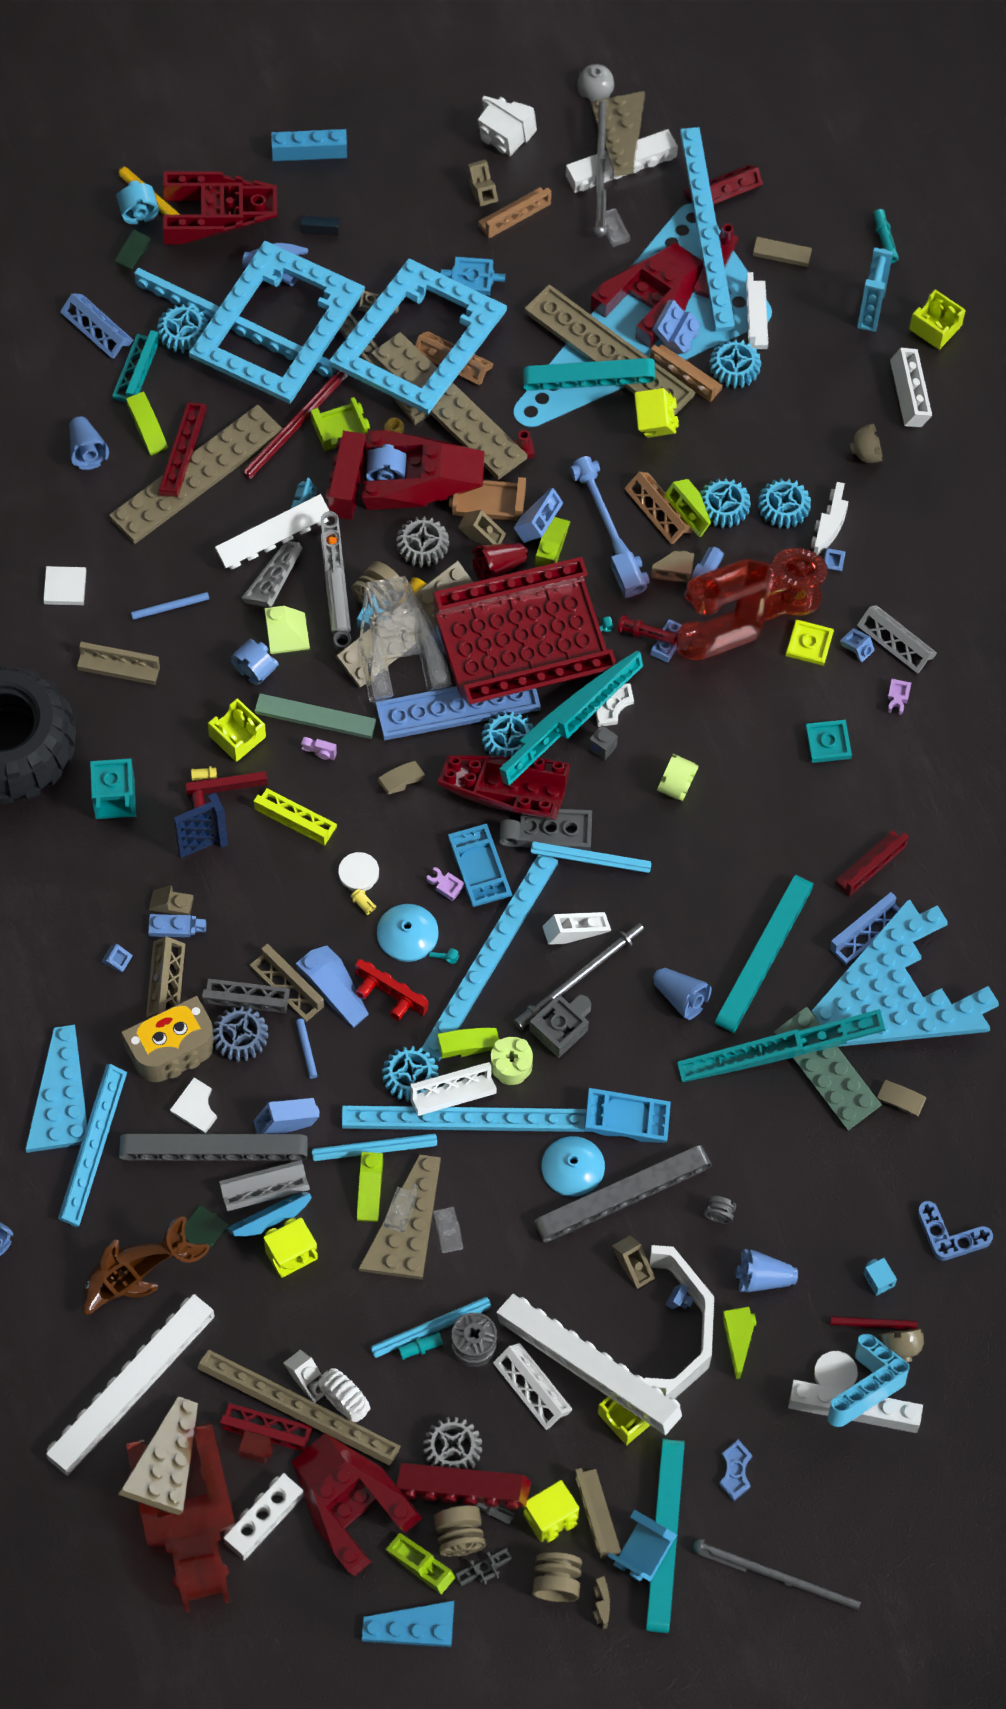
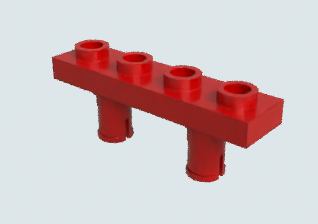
M359 959L355 964V975L364 980L355 991L359 998L365 1000L374 987L380 989L398 1001L390 1012V1016L397 1021H400L409 1008L422 1016L428 1011L429 1001L422 994H416L406 984L395 981L391 975L386 972L382 973L368 961L365 962Z

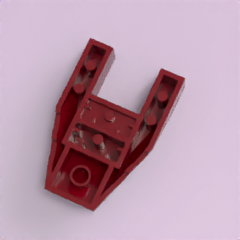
M163 171L164 201H201V215H163L164 244H185L236 231L277 217L276 185L256 180L250 182L242 180L240 176L235 175V178L226 176L220 171Z
M673 243L603 282L591 295L590 308L606 318L629 293L652 309L637 324L635 339L651 348L660 339L652 329L668 300H674L685 312L689 299L693 294V288L703 270V261L677 243Z
M389 430L367 431V451L390 444L394 446V449L407 455L406 479L363 481L362 499L367 510L425 507L430 502L436 500L443 501L450 495L456 493L460 495L483 487L485 452L482 450Z
M326 1433L292 1461L314 1526L346 1570L354 1576L372 1561L345 1528L376 1501L382 1505L404 1532H407L422 1519L383 1468Z

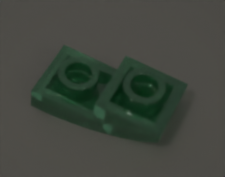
M134 229L115 261L133 271L151 238Z

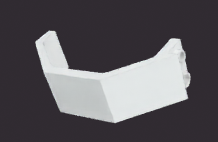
M652 1245L649 1261L650 1267L670 1270L680 1284L689 1287L687 1293L694 1299V1302L702 1311L701 1355L674 1379L645 1378L648 1385L651 1387L656 1386L662 1391L663 1395L675 1399L709 1368L712 1356L714 1296L674 1247Z

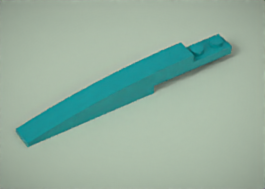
M635 651L592 680L520 740L521 749L500 768L503 783L507 785L512 784L561 736L568 739L643 667L640 651Z
M878 1009L801 1031L798 1029L678 1061L677 1063L682 1082H687L847 1044L846 1041L886 1031L882 1012Z

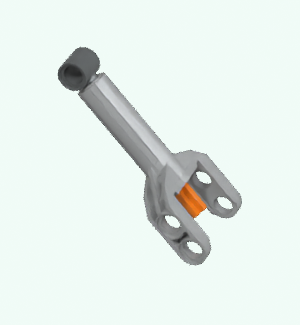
M327 511L321 516V544L331 633L335 634L333 646L337 652H340L351 644V636L349 634L351 626L339 519L336 513ZM326 517H333L335 523L328 526L324 523V519ZM339 639H346L348 641L345 645L337 643Z

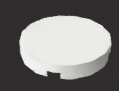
M355 852L347 855L339 865L340 881L351 891H356L357 889H361V891L369 890L379 878L377 861L366 853Z
M830 1351L823 1354L817 1360L814 1369V1377L818 1385L844 1390L852 1387L858 1376L854 1360L849 1355L840 1351Z

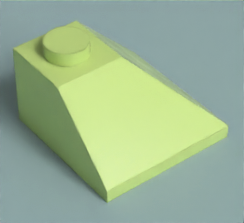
M287 606L265 608L270 654L310 649L304 612Z

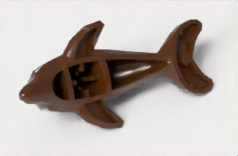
M177 1216L170 1222L164 1233L162 1243L138 1244L120 1249L119 1240L114 1239L105 1248L100 1258V1263L87 1278L84 1287L86 1300L83 1306V1313L85 1315L91 1314L102 1304H106L120 1296L137 1298L158 1290V1285L144 1282L142 1279L156 1266L170 1257L187 1263L196 1262L207 1254L210 1246L205 1243L195 1244L186 1242L184 1232L186 1218L184 1216Z

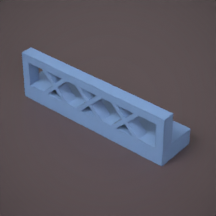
M72 293L60 311L111 358L117 356L122 346H130L133 342L129 335L83 294ZM72 304L76 307L77 315L72 316L68 312ZM83 316L89 318V327L83 325ZM95 328L102 330L103 338L98 339L96 337ZM109 339L117 343L113 350H110L108 347Z
M892 892L831 941L829 949L846 966L862 954L880 933L871 931V925L873 923H883L884 928L885 924H888L891 920L886 919V912L891 908L896 913L900 910L895 904L897 897ZM858 935H868V942L858 944L856 943V937ZM844 947L853 948V954L848 958L840 952Z

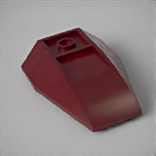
M447 756L438 780V784L443 788L465 799L498 810L550 820L557 819L565 796L570 763L538 758L512 784L507 785L503 783L500 768L511 756L506 758L504 756Z

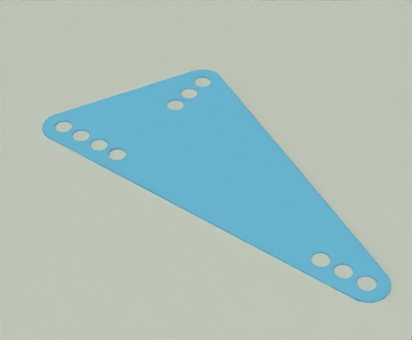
M692 203L682 206L634 264L667 247L665 241L668 238L677 239L681 247L703 261L697 225L686 220L687 214L694 212ZM679 225H685L689 228V233L685 236H680L676 233L675 229ZM734 251L725 268V273L730 291L735 328L734 330L715 332L710 299L693 293L685 312H691L700 323V326L698 328V336L692 339L690 343L691 349L687 353L677 354L685 360L711 349L721 342L724 343L748 332L747 303L742 308H737L732 304V300L736 297H742L746 301V279L748 272ZM628 293L606 318L596 311L592 312L591 315L650 358L651 348L635 339L636 326L652 310L650 307ZM766 300L768 322L772 315V309ZM659 339L654 344L657 347H659L661 344L666 346L661 339ZM566 344L549 365L590 361ZM624 386L564 388L556 391L527 390L514 407V417L521 425L536 427L615 392ZM539 393H545L548 395L549 401L546 404H538L535 401V396ZM528 406H533L537 408L538 414L532 418L527 417L524 414V409Z

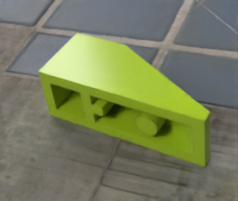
M688 479L675 481L666 491L664 497L698 537H701L711 524L700 492Z
M556 517L553 518L541 538L536 553L535 567L557 563L570 521Z
M362 1152L357 1221L378 1222L383 1153Z
M749 1307L728 1310L723 1313V1323L736 1379L741 1378L753 1329L756 1326L755 1314H751Z

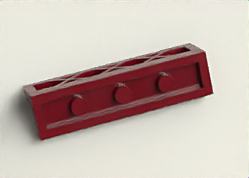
M749 164L709 180L713 204L763 185L759 168ZM690 188L684 190L685 196L691 198L692 201Z
M892 830L835 880V884L850 897L906 848L909 836L906 833L899 836Z
M231 1403L228 1404L226 1414L222 1416L220 1422L221 1429L301 1452L306 1450L312 1431V1426ZM232 1410L241 1412L244 1419L240 1420L230 1417ZM259 1417L262 1418L265 1425L262 1426L249 1421ZM280 1423L283 1424L286 1431L272 1429L270 1426ZM296 1429L306 1431L305 1437L291 1434V1432Z

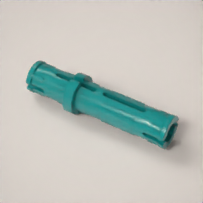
M878 209L872 214L876 223L875 229L880 235L883 249L893 252L891 263H894L899 259L890 233L891 226L886 220L884 210Z

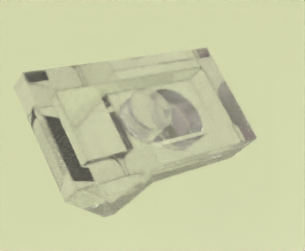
M454 1207L433 1211L442 1253L463 1249L459 1221H457Z

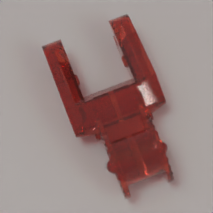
M792 548L778 553L773 560V564L743 559L694 577L687 584L685 600H689L693 604L697 614H714L720 610L723 604L737 599L736 608L734 611L705 622L693 621L682 625L678 630L676 641L678 652L691 660L706 659L756 640L763 628L764 621L783 614L801 616L813 613L818 609L822 600V593L818 586L827 577L828 568L825 560L810 550Z
M212 1422L193 1428L201 1462V1476L205 1479L208 1494L185 1499L183 1512L180 1515L138 1501L148 1546H165L166 1552L172 1553L176 1572L172 1584L180 1590L185 1613L190 1612L189 1601L223 1593L225 1603L231 1602L225 1578L229 1574V1568L222 1564L217 1541L221 1540L220 1533L235 1525ZM145 1439L126 1443L131 1471L134 1470L146 1449Z

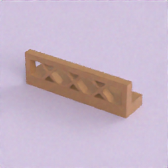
M540 187L478 221V226L488 238H491L551 205V190L549 188L543 190Z
M427 331L418 336L415 347L431 362L440 365L455 344ZM474 354L459 375L480 385L483 382L486 371L492 369L494 363Z
M663 344L659 347L654 345L651 348L650 359H653L655 363L709 402L722 390L723 385Z
M638 472L624 488L671 544H674L683 533H691L693 531L664 497V490L649 473ZM637 482L641 485V494H636L632 489ZM646 497L653 499V508L646 506ZM657 510H662L665 513V522H660L657 519ZM669 524H674L678 528V531L673 536L669 533Z

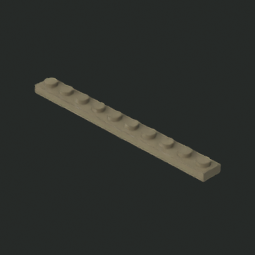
M208 1350L199 1362V1370L389 1466L400 1450V1445L211 1350Z

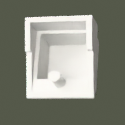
M486 96L482 98L484 112L478 119L481 139L487 144L491 143L500 153H506L511 156L523 142L527 143L537 130L534 108L517 102L507 103L502 97L498 100Z

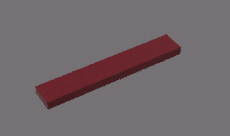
M187 402L158 490L160 496H179L207 409L206 404Z

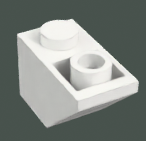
M299 1350L284 1362L292 1378L312 1402L315 1403L324 1396L318 1384L322 1374L310 1356Z

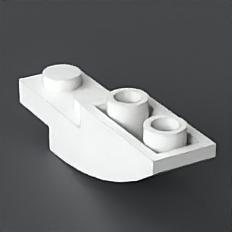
M837 482L836 488L831 489L829 500L833 501L832 506L828 505L826 514L822 513L821 520L816 521L814 531L818 532L817 537L813 536L811 548H814L813 556L815 557L826 550L842 527L849 502L841 500L845 483Z

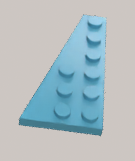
M75 1025L56 1027L53 1030L26 1146V1153L82 1144L87 1128V1118Z

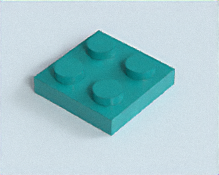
M846 720L806 724L805 729L811 763L851 759L852 753Z

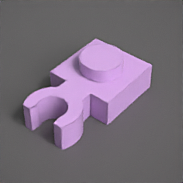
M891 679L887 699L891 700L888 707L889 713H891L893 707H898L899 715H902L904 710L903 703L907 704L910 682Z
M303 737L301 743L303 745L302 750L315 752V755L321 759H335L337 754L336 744L319 739L314 741L311 738Z
M436 867L433 868V873L437 877L427 876V882L432 885L437 884L436 891L451 901L457 897L465 886L463 881L449 872L443 876L440 869Z

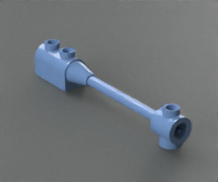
M588 456L581 457L573 463V466H570L571 476L574 481L579 480L580 483H587L613 541L612 545L615 556L611 557V568L624 598L638 595L647 589V584L649 583L648 574L646 572L641 573L639 569L642 567L640 557H634L633 553L630 552L618 536L594 481L598 476L597 472H600L597 460L592 462Z

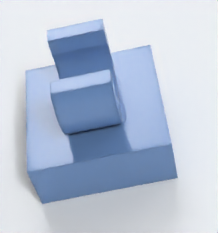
M684 1284L675 1286L665 1305L671 1309L691 1307L694 1299L686 1295L689 1287Z

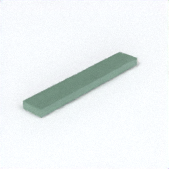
M265 694L259 695L255 708V714L368 739H372L376 725L375 718Z

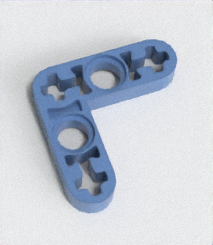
M925 1201L919 1206V1220L933 1254L938 1260L946 1261L986 1248L991 1244L993 1233L988 1227H978L949 1237L937 1206L930 1201ZM925 1208H927L928 1211L932 1210L931 1215H930V1216H931V1219H932L931 1222H929V1219H930V1218H929L928 1214H927V1213H924V1214H923ZM937 1226L941 1229L942 1233L934 1236L930 1233V1228ZM980 1233H982L984 1236H988L986 1238V1241H984L983 1239H977ZM959 1239H966L969 1242V1246L964 1249L960 1248L957 1241ZM951 1242H953L954 1248L948 1249L946 1254L943 1251L939 1252L941 1246L946 1249L951 1247Z

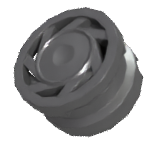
M710 1196L707 1200L708 1207L705 1208L704 1216L716 1223L730 1224L733 1220L732 1213L736 1210V1204H731V1200L724 1197Z

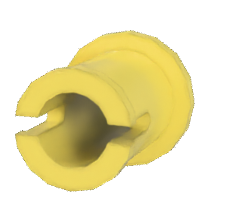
M209 766V768L191 769L192 782L217 779L216 767L212 768V766Z
M357 889L352 893V902H356L366 915L375 910L376 905L365 895L364 890Z

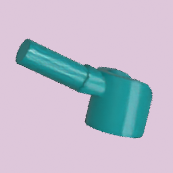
M611 617L602 618V625L599 626L601 632L612 631L613 623Z
M450 948L447 954L429 952V957L442 958L450 964L456 963L459 958L458 951Z

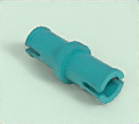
M437 1332L422 1339L418 1337L416 1341L399 1346L398 1349L404 1360L410 1356L419 1353L422 1355L427 1350L442 1346L443 1341L440 1333Z

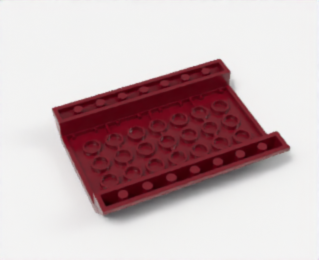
M582 557L433 592L435 620L458 692L468 705L605 672L617 664L613 650L606 649L584 581L588 573Z

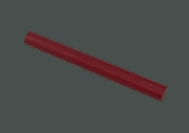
M832 1316L830 1318V1325L917 1329V1321Z

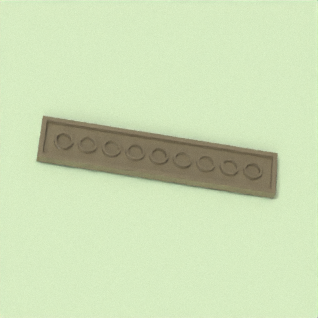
M548 285L524 308V313L590 362L649 358L551 285ZM655 363V381L623 385L634 394L635 392L664 388L668 393H671L672 397L676 398L677 408L674 409V416L695 395V391L657 363Z
M401 332L371 352V357L384 370L420 388H423L437 369ZM454 383L449 386L430 412L463 446L484 451V467L498 480L527 459V454Z
M256 405L192 453L178 497L159 495L158 490L163 478L162 475L109 515L110 520L136 544L263 449L282 428L259 405Z

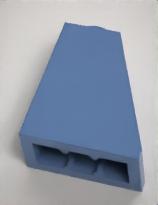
M314 1098L268 1102L253 1121L256 1133L284 1134L310 1127L319 1118V1108L315 1104Z

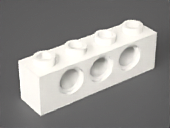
M285 1474L280 1478L278 1476L275 1477L269 1485L270 1489L265 1494L263 1492L259 1494L254 1501L255 1505L250 1510L247 1508L240 1515V1521L235 1526L231 1525L224 1533V1543L244 1561L304 1497L303 1490ZM276 1495L283 1497V1501L280 1503H274L271 1500ZM259 1512H267L268 1517L266 1519L260 1520L256 1517ZM244 1528L253 1529V1533L249 1536H244L241 1532Z

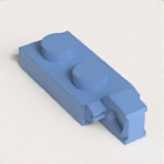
M150 914L149 936L190 937V935H195V932H206V920L196 919V916Z

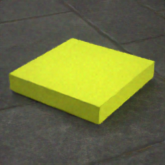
M796 619L786 656L824 666L834 629Z

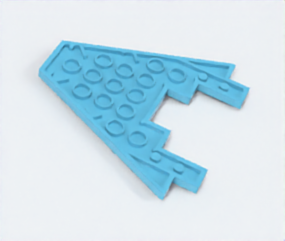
M908 900L812 1010V1014L821 1025L870 1011L881 1010L886 1031L846 1041L847 1044L839 1046L990 1031V1026L982 1014L998 1007L999 1002L989 986L951 1004L942 988L923 997L905 967L921 960V954L913 942L948 925L938 906L919 914L911 900Z

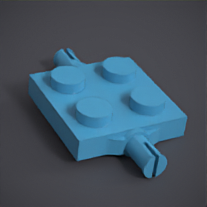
M456 257L452 270L441 269L442 275L452 278L484 295H490L493 281L505 282V274L494 273L492 259Z

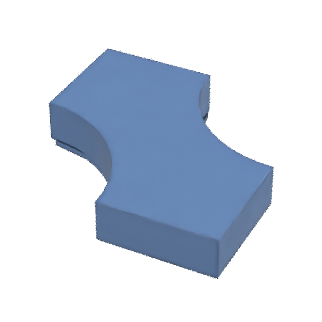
M739 1440L721 1454L726 1462L727 1471L719 1485L733 1501L750 1488L745 1475V1468L752 1455Z

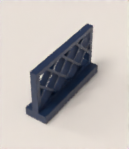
M216 793L208 796L209 803L173 818L180 858L217 842L221 848L228 845L225 812Z

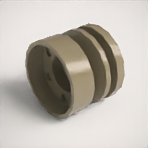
M374 561L364 572V576L359 577L358 581L351 586V589L356 599L363 606L367 603L385 611L391 605V600H395L404 590V584L393 569L382 562Z
M453 1507L434 1515L436 1532L444 1534L438 1538V1543L441 1545L440 1555L448 1557L464 1556L485 1548V1539L482 1538L484 1536L483 1530L476 1529L481 1525L478 1507Z
M547 1552L538 1554L535 1561L537 1564L535 1572L541 1576L534 1578L532 1594L539 1599L554 1602L578 1600L580 1583L575 1578L581 1575L579 1569L582 1566V1560L577 1556L566 1553Z

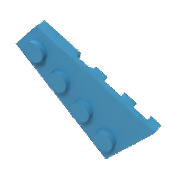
M454 1601L364 1617L362 1641L451 1647Z

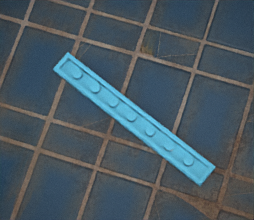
M112 1064L106 1065L58 1216L59 1220L74 1227L80 1225L127 1075L126 1071Z

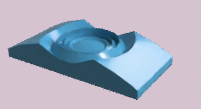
M487 824L448 834L455 862L473 907L512 896Z
M589 1088L584 1129L604 1136L629 1137L640 1142H667L671 1102Z
M305 1191L296 1193L226 1229L228 1233L234 1236L262 1234L266 1228L286 1218H294L308 1204L312 1197L310 1193Z

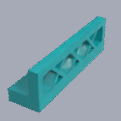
M151 330L149 336L136 335L112 395L113 399L126 402V398L139 394L159 344L158 332ZM140 341L146 342L142 350L138 347ZM140 356L137 365L134 366L132 359ZM134 371L131 380L128 381L126 379V374H129ZM128 387L126 396L119 394L121 389Z

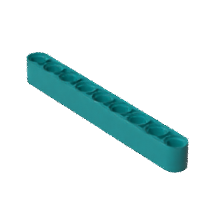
M798 875L793 877L715 1021L716 1025L732 1033L736 1031L808 899L814 883Z
M663 1439L655 1522L677 1535L685 1441ZM677 1536L650 1581L646 1631L669 1633Z

